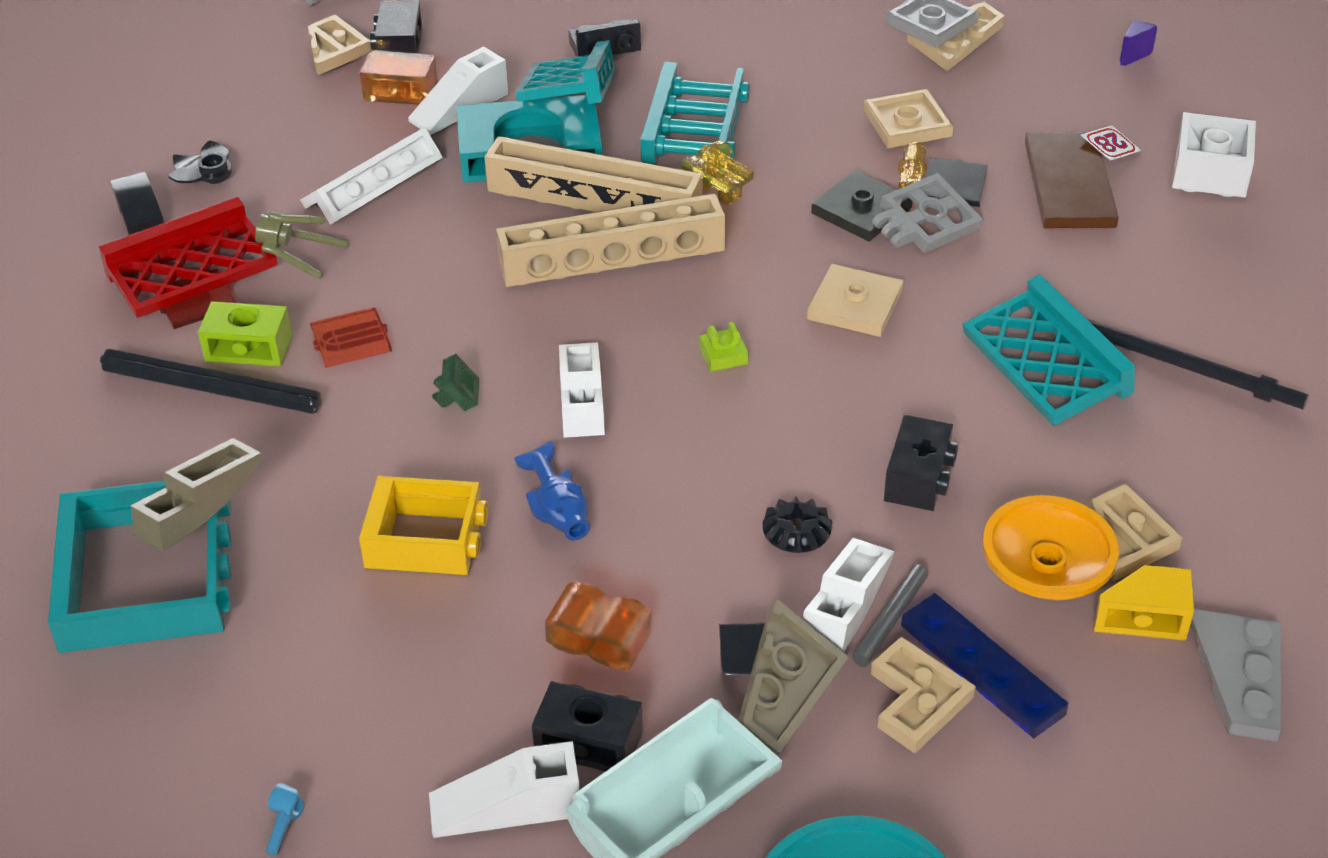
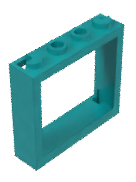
M165 481L60 493L48 625L58 653L224 632V613L231 612L229 587L224 586V580L231 579L229 554L224 553V548L231 547L229 523L224 521V517L231 516L230 500L207 521V579L205 597L80 612L86 530L133 524L130 505L166 488Z

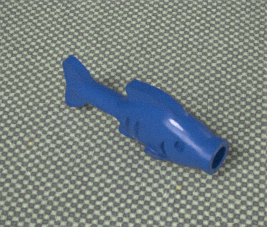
M550 441L534 451L515 457L514 459L518 467L529 471L535 470L541 481V486L538 490L526 493V498L533 515L541 522L551 524L554 528L563 532L569 540H579L585 537L590 529L587 522V498L581 486L573 482L569 470H565L559 475L555 474L550 465L556 450L554 443Z

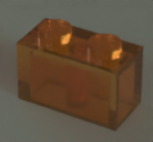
M370 50L360 70L363 100L419 105L438 83L435 55Z

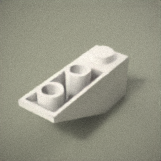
M485 47L458 59L408 117L409 122L420 129L425 127L429 135H432L457 122L456 105L493 103L508 94L506 60Z
M573 741L522 748L430 792L429 801L433 838L568 819L566 807L572 804L573 794L579 791Z

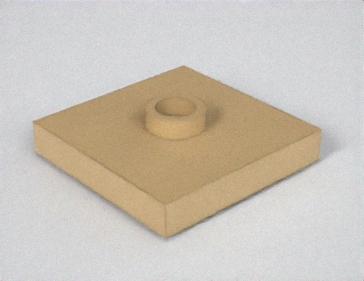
M928 89L863 101V112L887 149L952 137L953 125Z
M831 264L807 309V319L881 337L903 292L904 280Z

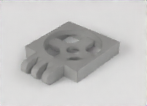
M936 173L883 195L879 206L884 212L876 215L872 220V224L877 229L882 228L881 233L887 239L891 238L890 243L895 248L914 242L925 254L980 230L984 219ZM910 198L918 208L906 213L900 205L903 201ZM929 207L934 208L938 211V214L930 215L925 209ZM955 209L961 223L955 224L946 215L947 212ZM926 221L934 223L941 231L928 235L919 224Z

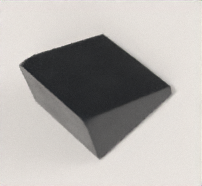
M765 622L719 624L720 666L723 675L751 674Z

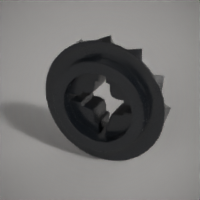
M795 496L792 502L779 499L775 507H767L762 528L766 539L773 546L787 552L804 553L813 551L826 543L831 535L832 520L828 518L827 508L817 507L814 499L804 503L800 502L797 496ZM793 518L801 519L802 526H800V531H796V526L792 522Z

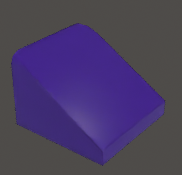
M1137 20L1130 24L1123 39L1120 65L1126 66L1147 57L1153 52L1157 33V26L1155 24Z

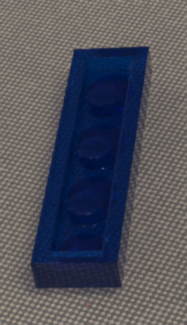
M936 593L902 614L901 626L954 672L973 684L981 695L1033 739L1067 715L1069 703Z

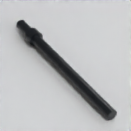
M1087 319L1112 344L1253 392L1255 398L1269 403L1273 399L1302 410L1306 406L1309 394L1279 385V380L1262 374L1259 378Z

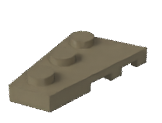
M778 599L769 607L738 721L777 756L785 748L849 658Z

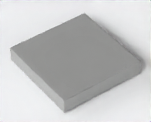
M908 0L886 13V24L937 48L976 24L979 12L954 0Z

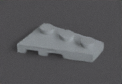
M1194 609L1189 632H1193L1197 640V653L1201 664H1206L1213 682L1211 690L1228 734L1277 742L1281 732V622Z

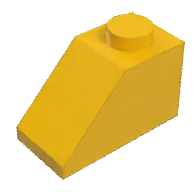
M1144 565L1100 594L1093 624L1094 632L1186 640L1194 613L1191 569Z

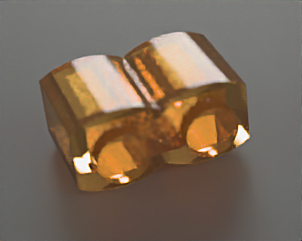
M568 583L545 620L546 642L565 653L588 656L606 667L617 670H630L651 633L652 610L633 598L610 597L594 585Z

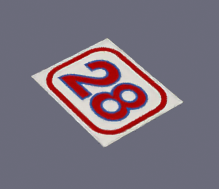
M1112 125L1081 134L1084 139L1110 161L1142 151Z

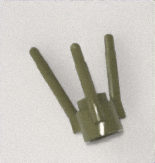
M270 211L269 215L263 213L260 216L255 232V241L263 243V252L274 254L318 279L322 278V272L279 247L281 245L287 246L291 236L345 248L349 246V242L346 240L293 229L292 225L288 224H324L326 219L319 216L286 215Z

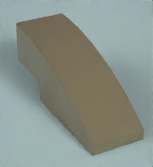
M232 438L164 472L166 488L130 505L134 535L161 551H165L183 540L206 523L243 486L262 461L261 452Z

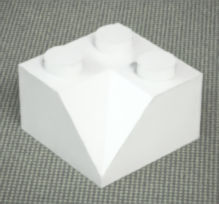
M1183 112L1172 188L1182 189L1187 192L1198 191L1219 194L1224 197L1237 196L1246 198L1254 165L1256 121Z

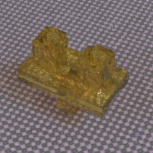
M719 140L711 146L705 144L695 156L682 159V169L703 174V189L708 190L714 186L718 189L719 200L726 204H731L742 197L743 186L753 180V170L731 158L730 146Z

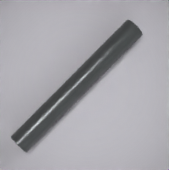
M916 564L912 567L852 654V659L857 665L866 667L912 601L929 575L928 570L924 566Z

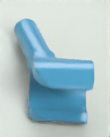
M279 783L274 787L268 799V808L278 813V816L276 817L265 852L274 856L278 854L291 819L296 820L304 810V804L299 797L297 789L283 783Z

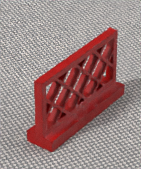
M239 197L98 246L106 276L111 283L114 282L136 318L278 266L277 257L274 254L263 252V243L255 241L256 228L247 217L245 206ZM246 234L243 240L233 239L240 235ZM212 246L209 253L199 251ZM222 247L237 250L234 257L218 255ZM246 252L263 256L253 261L243 259ZM177 259L173 266L164 264ZM187 260L202 263L199 270L183 268ZM212 265L228 267L226 271L218 274L208 272ZM141 272L138 279L128 277ZM152 273L167 276L163 284L151 282L148 279ZM177 278L192 280L191 284L183 287L173 286ZM141 291L157 293L154 298L139 303L137 300Z

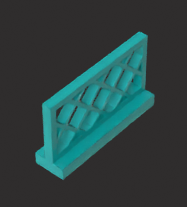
M610 40L597 42L590 55L534 63L516 90L517 102L586 92L588 104L602 102L615 75Z
M1040 274L1027 281V291L962 324L965 335L1053 426L1114 394L1122 400L1134 393L1135 365ZM1025 306L1033 313L1032 319L1011 317L1012 313ZM986 326L1001 327L999 336L983 335L979 330ZM1008 328L1029 330L1027 339L1006 337ZM1035 331L1052 332L1056 336L1055 342L1033 340ZM1002 349L1024 350L1022 359L1005 358L1001 354ZM1030 351L1052 353L1050 362L1028 359ZM1058 354L1076 355L1080 359L1079 365L1056 363ZM1025 371L1047 373L1045 383L1027 381L1024 378ZM1053 374L1076 376L1074 386L1051 384ZM1082 377L1100 379L1104 383L1095 389L1080 387ZM1048 395L1071 397L1069 403L1056 410L1047 402Z

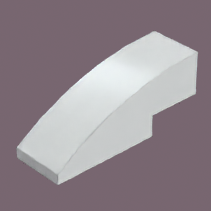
M598 342L559 345L564 438L605 435Z
M852 538L823 574L820 591L804 610L803 620L844 653L875 599L893 559L894 551Z

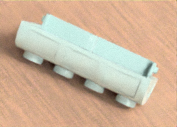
M709 698L574 793L572 804L566 807L567 818L580 843L594 858H660L672 848L688 839L691 834L711 819L735 804L738 799L765 779L778 772L781 768L782 760L722 707L719 700Z

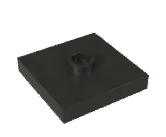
M854 170L813 201L811 213L870 242L882 230V228L877 229L872 224L874 217L884 212L879 206L882 196L897 189ZM908 198L900 206L907 212L912 208L913 201Z

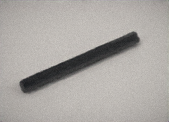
M106 349L100 357L103 371L310 414L317 413L322 403L319 391L115 349Z

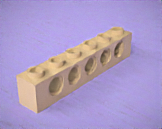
M714 193L497 228L499 265L505 286L510 287L725 251V214Z

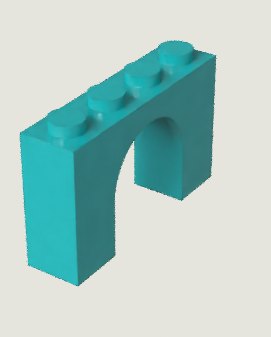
M586 95L543 98L521 102L506 101L456 105L463 183L487 181L485 155L498 136L510 139L527 136L545 137L556 141L565 149L602 155V141L595 103L588 104Z

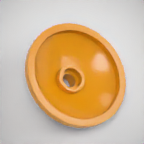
M1050 495L1022 497L1001 506L987 521L982 540L985 559L992 571L1003 582L1027 595L1050 600L1074 599L1095 592L1112 577L1119 557V545L1116 535L1101 515L1074 500Z

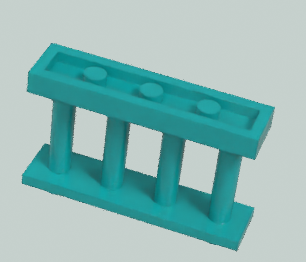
M664 62L640 139L641 163L656 165L658 157L664 156L665 153L717 157V175L724 176L727 162L734 161L735 141H733L741 105L742 102L748 103L750 85L749 82H744V68H737L733 84L685 81L683 77L677 76V63ZM682 94L729 98V102L716 103L680 100L677 97H681ZM676 113L725 118L723 123L672 119V116H676ZM671 133L720 138L718 143L666 139V136H670Z

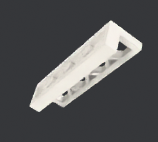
M423 127L300 199L305 209L317 203L329 224H332L443 157L428 131Z

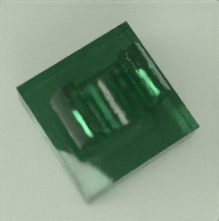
M456 353L444 359L442 375L433 381V384L440 391L432 394V398L441 407H447L454 401L464 411L477 406L479 377Z

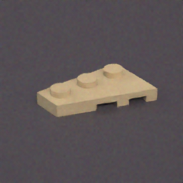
M984 1L969 7L979 12L978 22L937 48L907 34V42L940 67L949 71L1003 28L1005 15Z

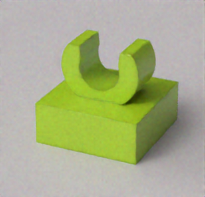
M734 322L728 323L729 329L716 331L713 325L708 327L707 334L699 335V348L710 372L748 364V350Z

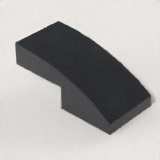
M145 172L110 180L119 211L122 214L129 235L164 223L161 210Z

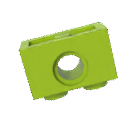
M211 302L198 330L205 362L266 366L282 365L293 336L287 306Z

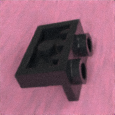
M617 19L610 23L582 25L579 28L568 30L569 42L576 57L590 55L597 42L610 40L612 55L641 50L640 23L636 19Z

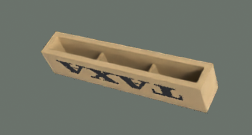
M499 136L485 155L488 192L535 200L540 203H551L573 209L603 212L703 195V174Z

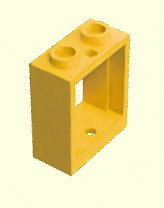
M377 476L359 537L364 568L468 575L471 559L478 558L480 554L481 534L478 532L479 526H486L488 519V501L481 500L479 482ZM397 514L463 519L459 540L391 536Z

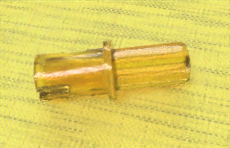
M910 142L905 146L904 158L898 165V172L900 174L899 188L921 180L926 174L927 169L924 161L927 149L920 142Z

